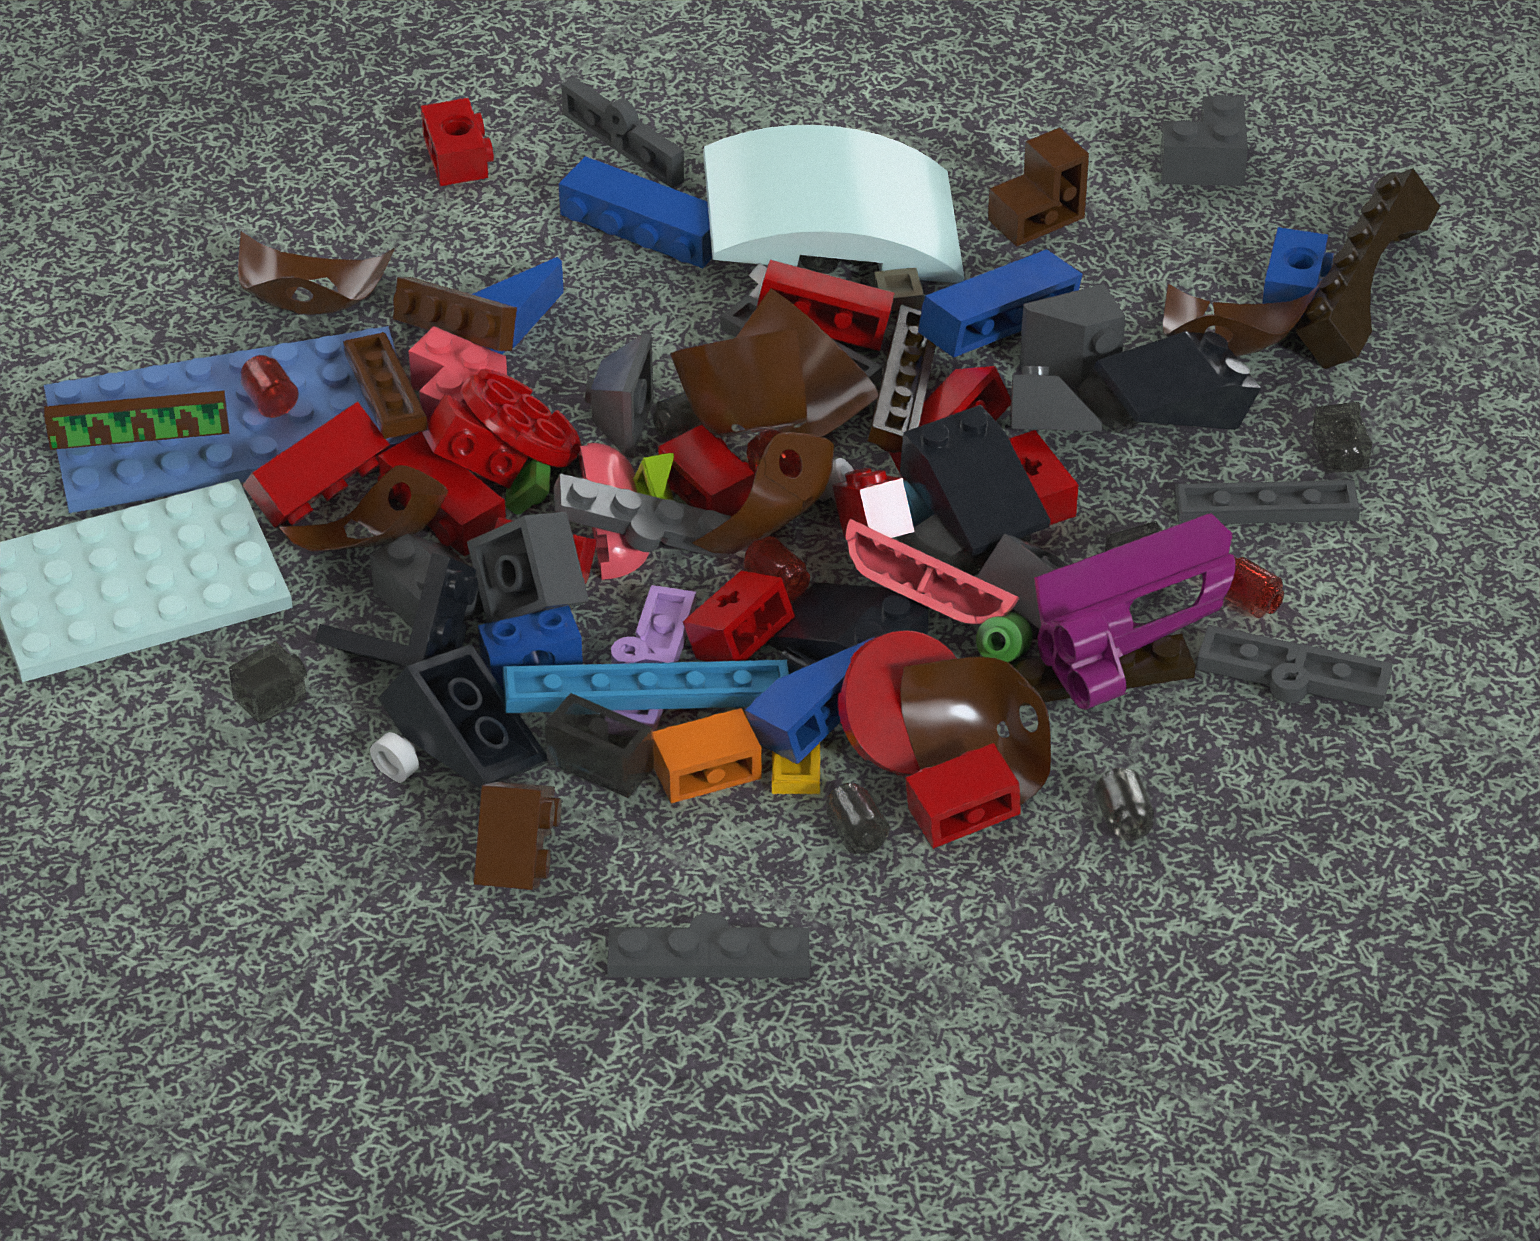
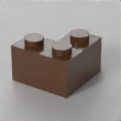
M1060 127L1025 141L1024 174L989 188L988 220L1017 247L1085 218L1089 153Z
M500 781L482 785L474 885L534 890L540 886V879L548 878L551 854L550 850L543 849L544 837L551 835L552 827H559L562 808L561 798H554L555 786Z

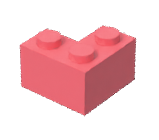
M435 326L408 351L411 385L414 390L419 391L420 405L426 415L427 422L444 394L466 404L462 396L461 387L470 375L478 374L481 369L494 370L507 375L506 356L483 346L473 344L471 341Z

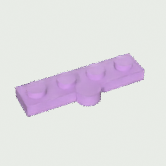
M651 585L636 629V637H623L614 642L611 647V663L678 662L687 636L683 621L695 611L696 592ZM663 709L610 710L608 714V730L651 736V732L657 731Z

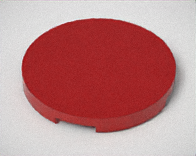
M481 369L478 374L470 375L461 387L462 396L466 404L476 417L494 434L518 451L542 463L556 467H567L572 464L582 445L577 431L559 410H555L551 414V411L544 403L531 396L533 391L531 388L503 373Z
M896 631L869 640L850 658L851 663L843 680L842 692L838 693V709L841 724L852 747L865 761L869 760L876 766L900 776H911L920 771L902 717L900 688L903 668L957 659L953 652L937 639L916 631Z

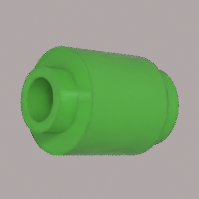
M1016 613L992 617L983 622L977 631L976 645L978 651L983 657L997 658L1005 662L1012 661L1021 657L1029 650L1033 639L1032 629L1027 620ZM999 633L1005 637V645L1001 642Z

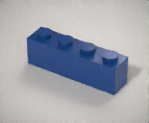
M586 156L559 182L560 215L702 269L712 259L707 201Z
M1046 249L925 295L921 308L922 313L918 332L953 358L1022 331L1023 304L1077 291L1080 288L1083 274Z

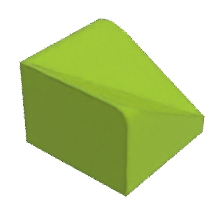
M673 453L643 458L633 478L638 493L674 501L668 482L674 459Z

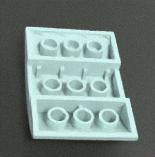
M787 125L763 128L723 138L704 146L703 158L713 260L750 264L761 263L762 265H768L770 260L797 267L799 256L806 255L877 262L879 271L917 268L919 280L946 283H960L964 281L948 171L918 150L878 134L857 129L823 125Z

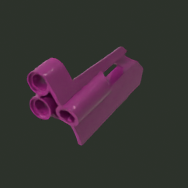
M1212 513L1202 515L1034 577L1041 620L1038 634L1040 657L1045 665L1052 666L1071 699L1080 709L1087 710L1128 693H1125L1126 680L1119 660L1120 657L1219 611L1223 606V598L1231 586L1235 573L1234 555L1229 554L1233 533ZM1202 574L1201 591L1197 600L1191 606L1146 623L1133 622L1129 610L1136 598Z

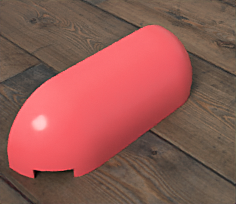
M587 443L585 446H580L578 459L582 478L637 492L633 480L635 476L634 469L621 452L600 443ZM592 527L593 537L597 540L596 553L602 580L625 576L638 569L647 559L649 552H642L633 548L626 541L624 534Z
M852 519L848 522L846 540L849 555L856 569L862 575L956 621L970 625H981L992 617L1007 615L1019 600L1018 596Z

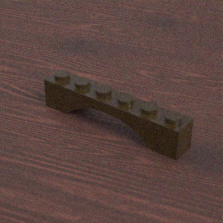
M1414 168L1399 174L1395 172L1388 173L1376 182L1372 197L1361 208L1362 214L1356 225L1347 233L1348 239L1341 251L1334 256L1331 269L1327 276L1320 281L1318 292L1307 306L1304 316L1295 330L1324 369L1358 358L1371 335V287L1376 266L1389 243H1397L1427 231L1441 207Z

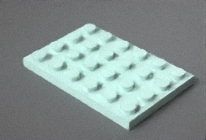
M239 479L0 542V624L22 682L293 608L290 592Z

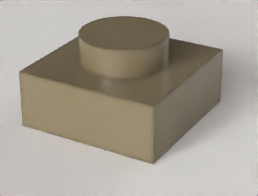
M917 268L874 272V287L895 293L891 311H898L901 305L913 309L922 308L924 294Z

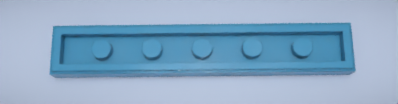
M787 660L503 666L506 713L749 707L756 697L761 695L777 679L788 675L789 671Z

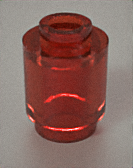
M257 355L247 360L241 369V385L262 415L270 418L280 417L288 413L295 406L299 396L298 389L277 360L266 355Z
M769 536L756 540L746 550L743 563L744 571L782 578L790 601L797 599L807 589L810 582V574L807 572L806 564L777 538Z
M1234 556V578L1224 599L1256 618H1261L1266 613L1273 614L1280 607L1284 599L1282 579L1245 557L1236 558Z

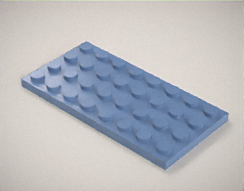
M389 326L44 385L47 406L225 390L230 434L56 449L69 513L186 493L239 479L240 483H243L252 472L357 401L379 429L345 356L343 341L384 332L396 353ZM418 432L387 438L386 440L390 445L386 450Z

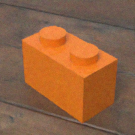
M742 708L651 732L652 765L670 803L762 779L761 745Z

